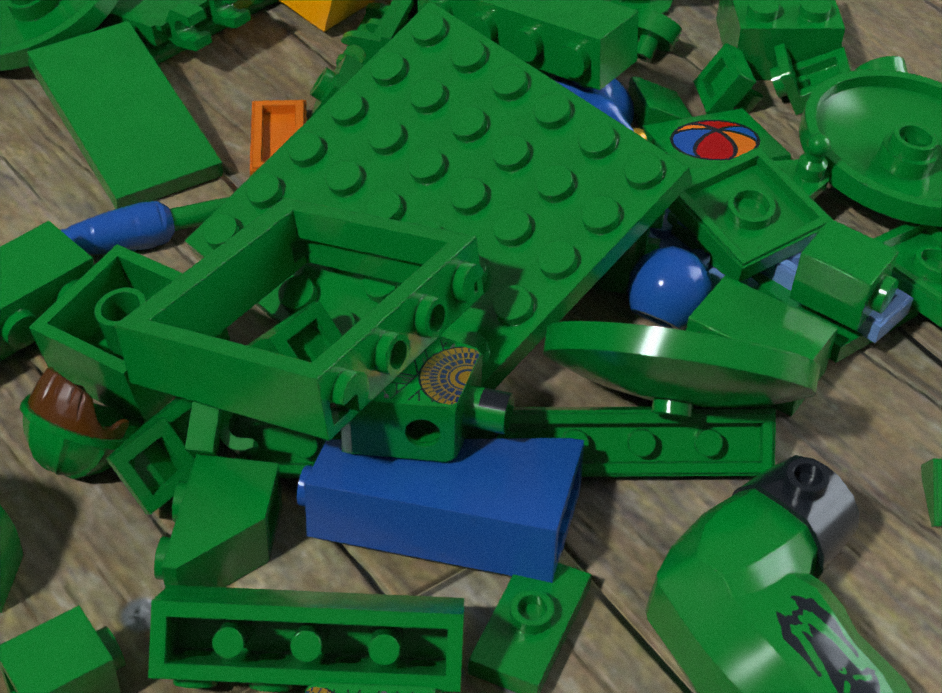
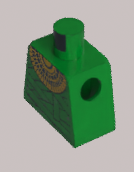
M439 336L341 429L342 452L449 462L457 458L470 427L501 434L508 432L514 410V393L482 387L483 355L476 347Z

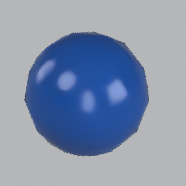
M671 246L655 249L640 257L629 273L626 292L630 309L633 313L660 326L683 330L687 328L688 317L712 291L708 268L695 254L688 250Z

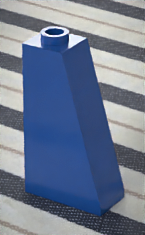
M574 438L465 439L457 458L449 462L350 454L342 452L341 439L326 440L314 465H306L301 472L297 487V503L299 506L305 507L308 537L509 576L514 574L553 583L580 494L584 440Z

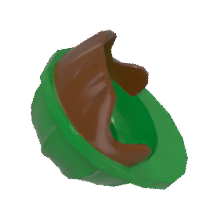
M48 367L44 371L32 393L22 400L19 408L23 413L24 435L33 458L44 469L71 479L98 474L110 468L111 466L106 458L143 425L110 407L93 403L92 396L85 391L83 386L72 383L55 371L53 367Z

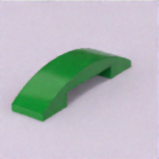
M317 300L280 322L247 346L313 362L343 335L320 301ZM176 397L106 458L146 515H151L174 496L175 488L179 481H188L195 460L185 450L192 407L191 400ZM236 424L234 426V436H236Z

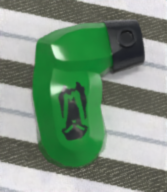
M798 455L782 460L737 488L731 497L704 512L670 547L657 572L645 611L647 620L672 655L695 693H912L906 680L857 632L843 604L826 584L818 580L859 528V510L853 494L842 479L823 463L813 458Z

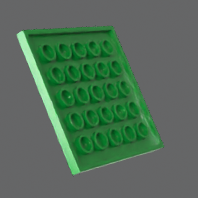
M430 1L214 211L185 242L199 258L203 259L283 198L476 236L480 265L484 270V275L482 276L484 294L440 336L476 347L483 355L482 387L495 389L546 336L547 325L559 322L693 180L688 166ZM307 262L255 305L279 324L313 301L319 300L341 334L344 335L402 283Z

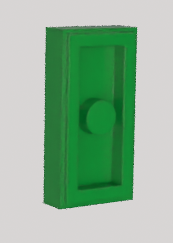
M559 562L553 583L513 574L469 658L468 674L515 693H540L590 590L592 574Z

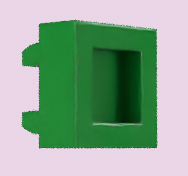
M728 43L722 46L693 81L706 114L733 110L734 107L738 109L743 108L747 113H750L763 99L761 93L751 89L756 80L742 50Z
M192 401L185 450L194 458L196 454L227 457L228 448L235 454L249 456L258 453L259 445L254 439L234 436L236 422L246 416Z

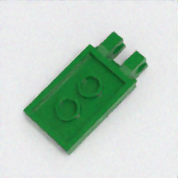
M118 0L113 10L99 26L106 28L129 21L143 42L158 46L170 40L177 47L198 51L212 43L210 32L205 30L203 32L198 31L194 27L195 24L210 18L217 25L236 29L249 22L251 16L249 10L244 8L240 10L233 5L238 0Z

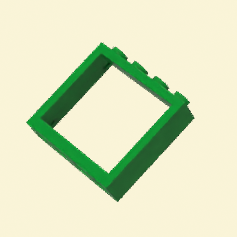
M283 198L114 326L130 383L325 440H331L484 294L482 283L484 270L480 265L476 236ZM307 262L402 283L313 362L216 338L218 334ZM333 402L336 403L337 409L331 413L330 404Z

